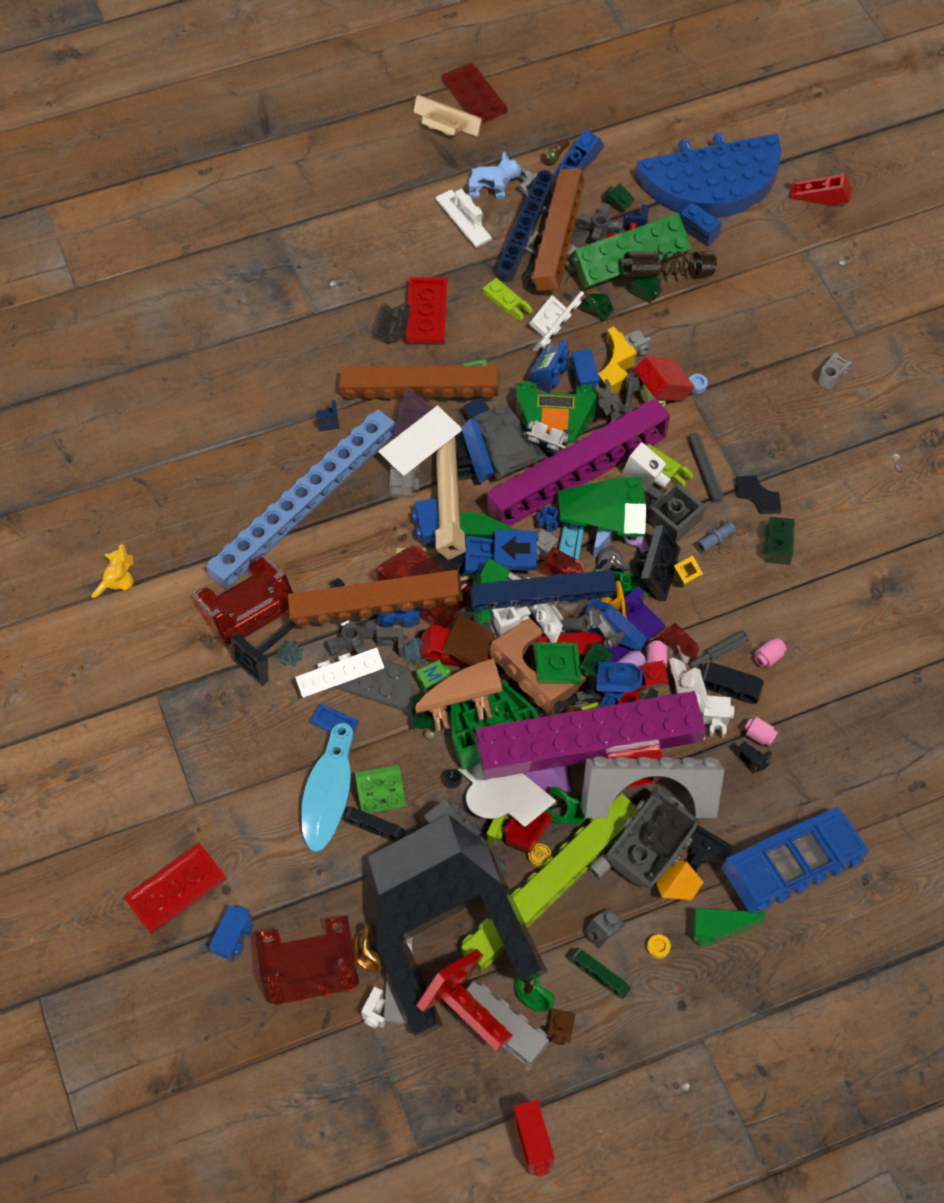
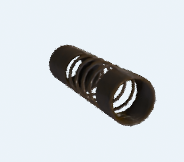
M628 251L622 259V270L627 277H657L661 270L665 277L668 276L670 271L672 276H676L678 270L681 276H685L687 269L690 276H712L717 269V258L712 251H696L693 253L687 251L684 254L680 251L675 254L671 251L667 253L661 251L658 254L654 251ZM661 253L665 255L662 264L658 256ZM669 253L673 254V257H672V259H671V263H670L669 258H668V256H667V254H669ZM678 253L682 254L679 262L676 256ZM687 253L691 254L688 263L685 257V254ZM674 256L677 261V272L675 275L672 273ZM683 256L686 262V271L684 274L681 273L680 269L681 260ZM665 257L668 260V273L666 275L663 272ZM690 259H691V270H692L693 274H690V271H689V262H690Z

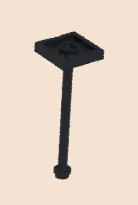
M336 578L330 581L331 586L329 588L345 586L340 578ZM289 620L257 648L253 647L237 632L231 637L232 660L263 686L269 681L268 658L263 653L290 632L297 624L295 625Z

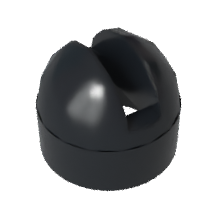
M449 769L445 772L444 782L446 786L452 789L459 787L462 782V774L459 770Z

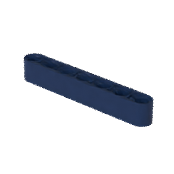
M541 170L536 175L501 256L498 266V278L503 282L513 280L547 202L553 182V174L548 170Z
M612 570L480 583L469 587L472 609L477 611L609 597L618 593L614 571Z

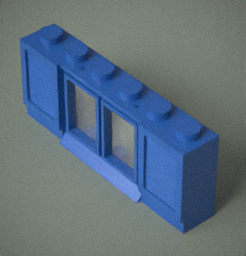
M835 807L728 857L721 868L750 914L757 911L763 913L772 907L771 904L777 901L781 904L791 897L790 895L794 893L800 895L813 884L816 886L821 885L831 875L837 877L850 866L852 868L858 867L864 862L863 858L869 852V849L846 815L841 812L839 807Z

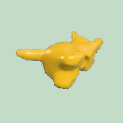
M124 544L119 545L118 550L105 554L110 563L104 571L103 581L91 595L92 598L100 596L106 588L126 591L133 586V577L128 572V569L133 565V556L127 554Z

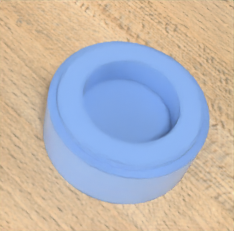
M693 374L689 377V380L695 386L692 393L701 394L705 392L708 380L704 375Z

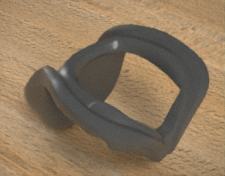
M608 546L599 552L598 570L630 571L629 565L623 562L622 555L617 548Z

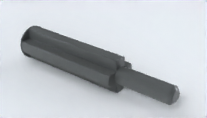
M742 630L706 650V654L691 661L690 666L694 668L709 659L713 661L749 641L747 634Z

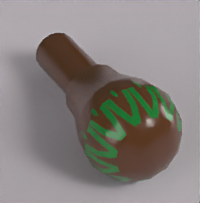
M565 139L559 145L547 148L543 152V160L547 164L556 163L562 151L570 145V142Z

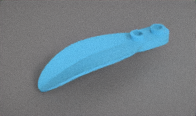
M340 723L333 727L326 752L314 766L303 795V835L307 846L315 852L322 851L333 838L348 800L351 782L348 758L354 734L351 726L345 723ZM341 731H345V732H346L344 735H339V734H338V733L341 732ZM335 751H340V754L335 755L333 753Z

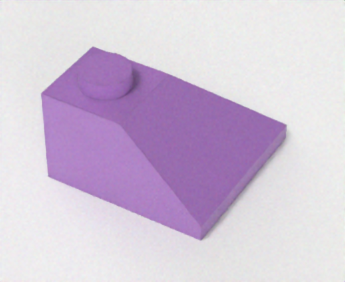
M568 766L524 773L525 776L547 794H549L550 788L553 786L562 789L566 793L571 792Z

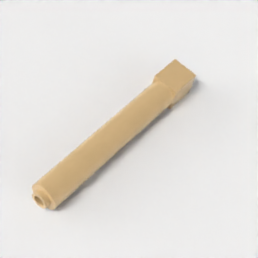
M455 436L436 450L439 529L435 530L436 550L448 560L466 552L465 532L460 529Z

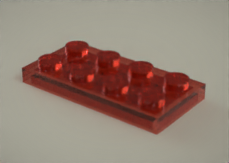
M473 62L441 75V80L465 112L481 118L482 123L507 113V106Z

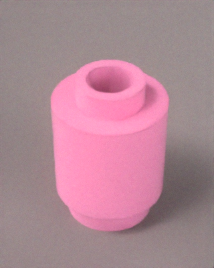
M779 638L770 639L755 651L756 663L760 667L770 668L785 655L787 651L786 645Z
M652 641L646 646V664L663 660L667 668V645L661 641Z
M756 717L755 720L750 718L744 728L747 731L746 736L762 746L765 744L770 747L778 734L774 730L775 727L759 717Z

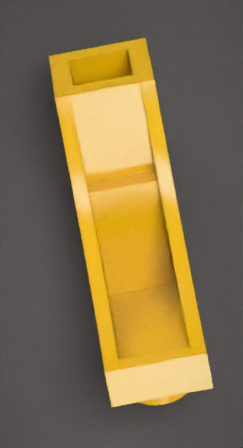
M613 326L607 329L606 338L613 357L607 367L598 373L600 378L599 387L602 389L606 388L605 379H608L611 383L610 392L614 393L617 391L619 393L626 389V377L628 374L625 369L635 365L636 350L632 345L628 344L624 335Z

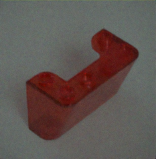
M348 915L326 919V935L282 943L279 929L255 933L260 978L268 1003L277 1006L283 1003L303 1001L339 992H349L358 986L359 978ZM336 924H342V925H344V926H343L342 928H340V929H333V928H332V926H334V925H336ZM268 937H272L275 939L274 941L269 943L263 942V940Z

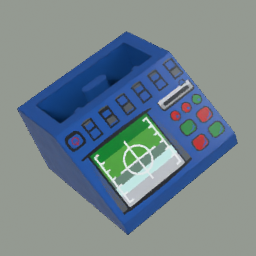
M562 340L545 345L529 373V381L537 383V389L551 393L553 387L558 386L561 378L560 375L562 372H566L569 364L567 362L570 352L568 350V341Z

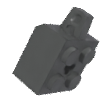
M674 484L666 492H660L653 486L646 491L645 497L650 501V506L646 509V519L655 527L664 525L676 542L703 520L706 506L680 484Z

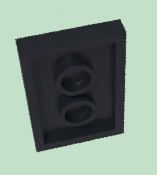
M664 525L656 526L647 556H638L635 560V568L641 573V579L658 601L667 600L675 571L674 565L677 564L681 550Z

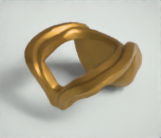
M366 924L364 929L354 936L352 954L357 964L368 971L376 973L383 970L385 966L379 952L368 950V935L373 934L371 926ZM363 936L362 952L359 954L358 940L359 937Z

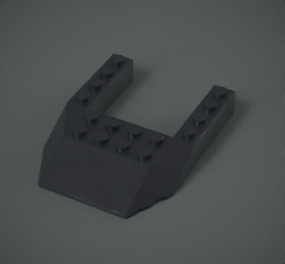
M449 814L368 856L366 910L376 947L415 1036L421 1037L434 1032L444 1025L435 1005L425 1012H422L417 1007L427 987L406 940L483 900L520 981L528 983L548 972L489 845Z

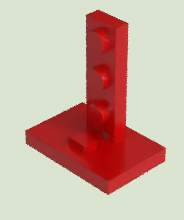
M476 949L438 972L418 1002L417 1007L422 1012H425L444 1000L497 1051L507 1044L513 1035L469 991L463 988L484 956Z

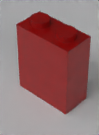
M645 356L634 369L656 399L684 401L695 388L674 359Z

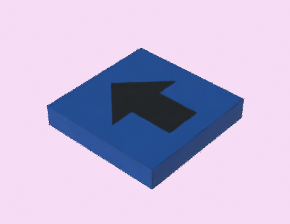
M495 530L494 561L508 570H536L537 531Z

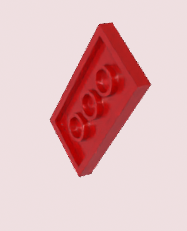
M409 277L406 343L445 344L447 278Z
M199 843L130 892L124 899L152 935L226 881L227 878Z

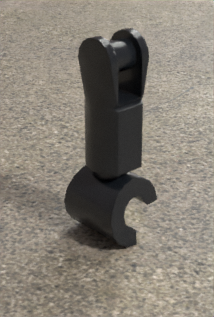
M461 431L456 435L458 455L457 476L458 479L477 477L463 432Z

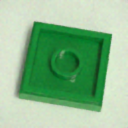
M534 643L538 684H581L582 675L577 643Z

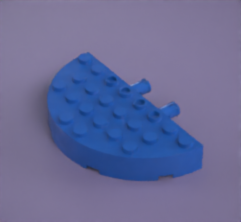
M720 132V136L718 133L713 136V141L716 145L692 150L688 139H685L686 145L684 140H681L678 143L681 152L638 160L635 176L646 193L649 192L654 197L653 200L671 211L681 214L687 206L694 203L714 218L729 217L748 210L755 203L758 204L772 189L781 158L780 139L778 134L775 133L727 143L724 134Z

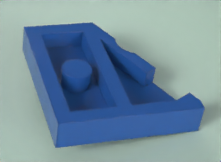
M473 536L465 537L464 575L477 572L488 558L494 560L495 539Z

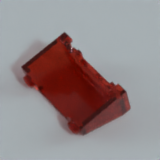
M410 545L381 563L375 569L377 581L448 571L429 557L419 545ZM461 581L463 601H458L455 605L437 604L434 608H417L423 612L426 619L429 618L434 622L433 625H440L446 628L453 621L454 613L463 609V607H466L471 602L469 590L471 585L466 581Z
M265 553L256 557L250 563L251 577L218 596L210 588H203L192 594L202 613L221 640L227 645H231V637L237 632L245 638L289 612L288 594H293L286 574Z

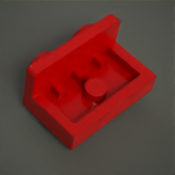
M543 812L526 827L512 817L504 826L507 845L531 853L552 822V815Z

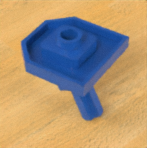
M599 662L597 691H606L599 707L614 705L617 699L621 700L625 692H632L642 687L643 669L633 663Z

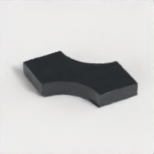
M736 476L737 496L739 498L753 502L760 514L781 513L779 492L765 489L759 483L757 476Z

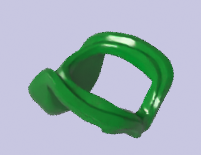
M555 786L550 788L549 795L556 800L557 796H559L567 803V812L564 816L553 813L550 807L544 811L552 815L553 823L578 824L586 819L581 809L582 798H571L565 791Z
M517 975L515 978V992L525 1005L538 1012H546L554 1006L555 996L551 991L540 986V977L534 979L532 991L526 994L523 989V983Z

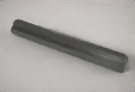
M698 432L692 433L689 436V441L712 501H722L723 493L701 436Z

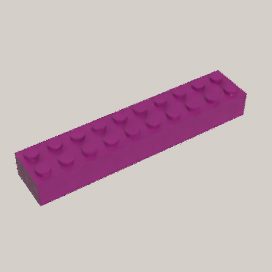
M656 398L650 402L643 403L638 409L627 412L622 418L611 421L606 427L595 430L584 439L577 440L572 446L561 449L556 455L543 459L540 464L527 468L522 474L511 477L499 487H493L487 493V515L508 526L518 523L539 511L542 507H546L558 500L559 490L582 486L625 462L641 442L646 446L648 444L653 446L667 437L670 414Z
M695 691L476 728V744L484 780L585 763L586 759H594L595 757L606 758L607 754L660 745V748L664 749L703 742L706 728Z

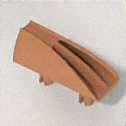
M494 658L467 667L437 684L416 704V714L427 711L432 712L436 731L441 730L440 719L445 729L450 728L445 712L447 706L471 700L472 702L475 701L479 721L483 720V709L488 718L493 717L488 698L503 691Z

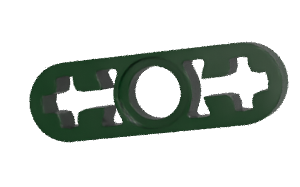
M576 948L570 955L569 959L576 967L615 996L624 999L631 990V987L623 979L582 949Z

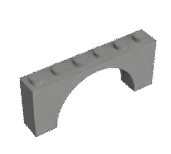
M595 757L594 759H586L581 809L585 818H608L613 801L625 787L639 779L651 776L668 777L684 785L688 789L690 798L689 808L695 818H717L724 776V768L719 760L714 758L693 759L689 757L683 759H672L669 757H662L661 759H650L647 757H640L638 759H628L626 757H617L616 759Z

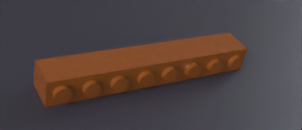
M581 168L560 169L559 175L555 179L556 187L552 191V202L549 204V214L545 219L546 226L545 230L542 231V242L538 247L539 254L535 258V270L531 274L532 282L535 283L537 291L560 289L585 185Z
M498 365L341 367L339 388L342 397L348 399H373L375 397L389 399L394 397L490 398L499 396L500 372Z
M457 570L288 594L289 616L295 625L307 626L311 622L328 623L332 619L349 620L353 616L370 617L374 613L391 614L395 610L413 611L416 607L434 608L437 604L455 605L458 601H463L461 576Z

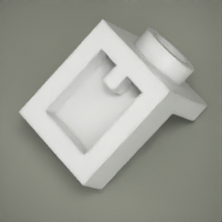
M376 987L373 988L361 1013L367 1025L373 1028H377V1026L384 1028L386 1024L385 1018L376 1014V1012H381L385 999H383V990Z

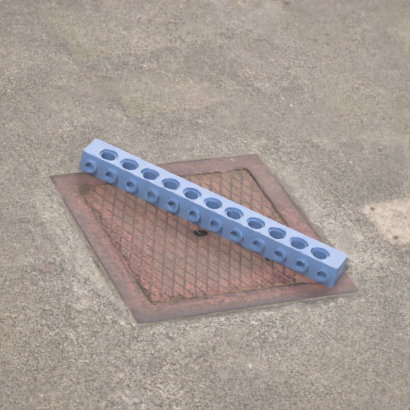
M378 409L373 414H369L360 426H356L347 438L342 439L338 443L336 448L326 453L324 458L318 464L313 465L304 477H300L290 490H286L278 501L269 505L266 512L256 517L246 530H242L232 543H228L223 548L220 554L209 560L206 565L209 577L225 590H228L396 434L395 422Z

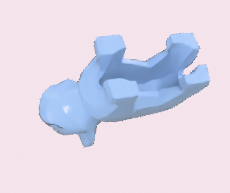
M503 152L502 161L498 166L473 168L469 179L470 197L479 198V190L485 186L495 190L497 200H504V190L509 180L518 178L521 175V166L518 165L516 160L509 159L506 152Z

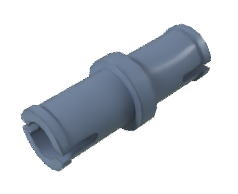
M728 521L717 530H711L709 535L696 542L698 550L705 553L713 546L723 543L725 538L736 532L734 524Z

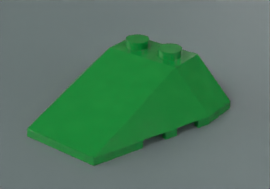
M619 477L558 491L560 521L586 527V524L599 527L598 530L604 532L605 529L618 531L617 535L645 537L646 501L642 478Z

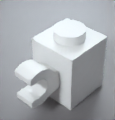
M527 606L517 611L514 607L493 609L491 623L498 638L529 619L528 615L531 613Z
M708 696L711 708L702 712L704 725H711L709 729L710 736H713L714 729H720L722 732L721 737H725L726 726H728L729 720L734 718V706H731V697Z

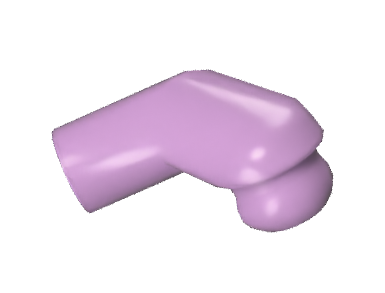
M623 537L627 544L639 547L642 555H647L650 546L645 537Z

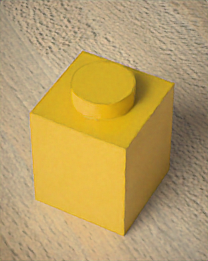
M693 556L674 565V570L684 587L703 578V573Z

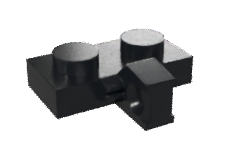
M697 824L695 831L690 836L693 841L688 846L692 849L690 854L694 856L690 866L695 872L698 871L703 862L708 865L712 861L722 867L734 846Z

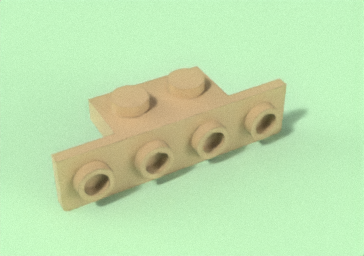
M421 95L416 97L414 113L423 116L422 124L427 125L428 128L438 129L448 136H454L460 131L479 136L482 123L481 118Z

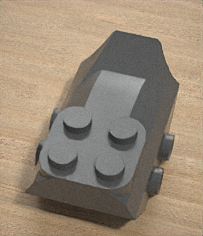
M499 405L475 416L494 471L493 475L497 480L534 462H541L547 457L539 444L527 440L528 436L524 435V432L527 431L522 428L520 420L509 407Z
M655 787L646 801L641 800L634 809L637 812L633 818L629 816L624 822L622 828L625 830L607 853L611 865L632 883L645 888H651L669 866H675L681 858L678 853L681 849L686 850L693 841L690 836L695 831L699 822L697 818L689 813L688 807L669 792L664 793L657 787Z

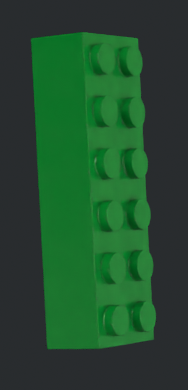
M677 213L578 248L570 256L582 288L585 290L624 276L622 259L628 251H654L657 254L661 251L665 253L671 251L674 254L680 251L684 254L690 251L692 247L680 215ZM661 253L658 256L662 262L665 255ZM667 254L668 258L672 259L673 254Z

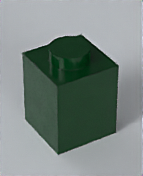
M656 276L635 277L632 281L631 294L650 304L662 292V279Z

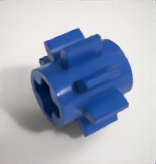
M553 506L542 507V512L537 513L538 527H542L545 531H556L557 525L562 524L559 511Z

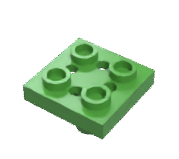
M399 765L355 773L362 811L374 813L406 807Z

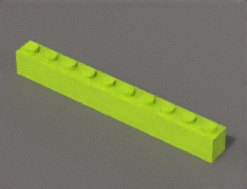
M622 793L613 801L608 818H591V823L586 828L583 826L576 832V838L570 843L568 841L565 842L559 849L560 853L555 858L550 857L544 863V868L539 873L534 872L528 878V884L523 888H517L513 892V899L527 928L566 892L602 853L605 854L614 845L625 830L622 828L624 822L629 816L633 818L637 812L634 811L636 806ZM488 918L479 925V930L474 935L470 934L463 940V946L461 947V954L463 956L476 949L484 955L476 966L480 973L506 950L492 919L489 920Z

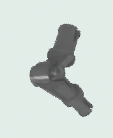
M635 371L629 373L626 377L625 388L628 390L626 404L619 410L624 415L629 411L638 409V407L631 406L633 392L638 391L643 382Z
M599 607L588 608L585 615L581 617H566L563 621L566 631L582 630V632H587L590 628L599 627L607 639L604 641V646L607 649L619 645L625 637L623 631L615 632Z

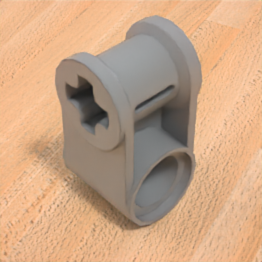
M835 352L822 367L818 379L819 386L824 389L834 388L848 374L853 362L846 361L839 356V353Z

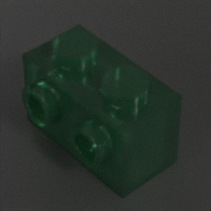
M770 517L768 524H764L763 537H766V542H763L762 554H765V563L791 564L794 550L795 519Z

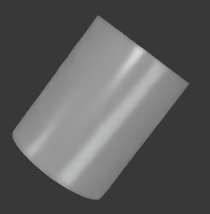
M602 853L588 867V870L595 878L600 879L612 865L608 856Z

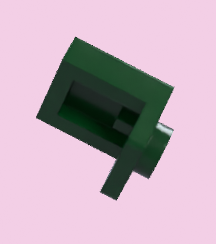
M619 183L615 187L611 185L604 192L606 196L601 201L605 203L609 200L623 213L635 198Z
M589 293L580 305L583 312L598 313L601 321H606L614 310L607 294Z
M595 641L580 665L582 672L590 678H597L599 662H609L614 652Z
M425 695L412 696L413 728L426 729L435 727L432 712L427 711L419 714L415 712L416 704Z

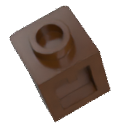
M552 1009L547 1039H550L552 1043L557 1045L570 1043L576 1013Z

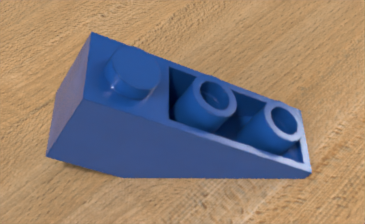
M585 129L553 175L558 177L560 169L581 168L582 171L585 170L596 159L605 145L599 137Z
M592 598L585 614L588 608L599 607L615 632H624L625 637L621 640L620 644L630 649L641 651L647 638L613 605ZM599 627L590 628L587 631L590 633L596 632L605 637Z

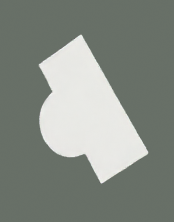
M481 763L464 770L462 767L458 769L473 782L468 789L466 801L470 810L480 817L491 819L509 813L526 827L556 802L555 799L523 773L484 780Z

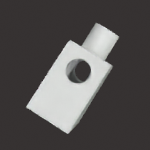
M642 442L630 455L622 472L627 477L642 478L643 487L649 489L654 483L665 489L671 481L668 476L662 473L666 463Z

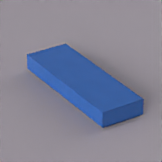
M471 418L461 429L478 482H485L494 471L477 419Z

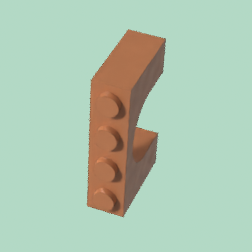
M529 618L492 641L489 655L547 713L584 688L588 676L581 669V684H538L537 673L525 664L522 656L534 649V643L537 642L538 637H543L544 631Z

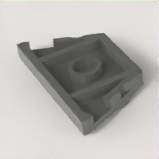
M381 659L384 666L383 669L334 686L335 689L412 714L409 670L406 666Z

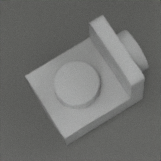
M640 330L624 336L628 344L635 348L636 357L645 355L651 350L652 339L650 337L645 338Z
M543 528L537 534V556L542 560L558 545L559 539Z

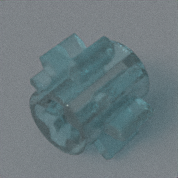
M421 638L410 640L407 643L408 646L404 647L407 661L412 659V663L415 665L428 661V658L421 657Z
M284 640V644L277 646L278 654L276 657L282 659V665L288 666L289 664L295 667L297 662L303 660L302 652L304 649L298 647L299 642Z

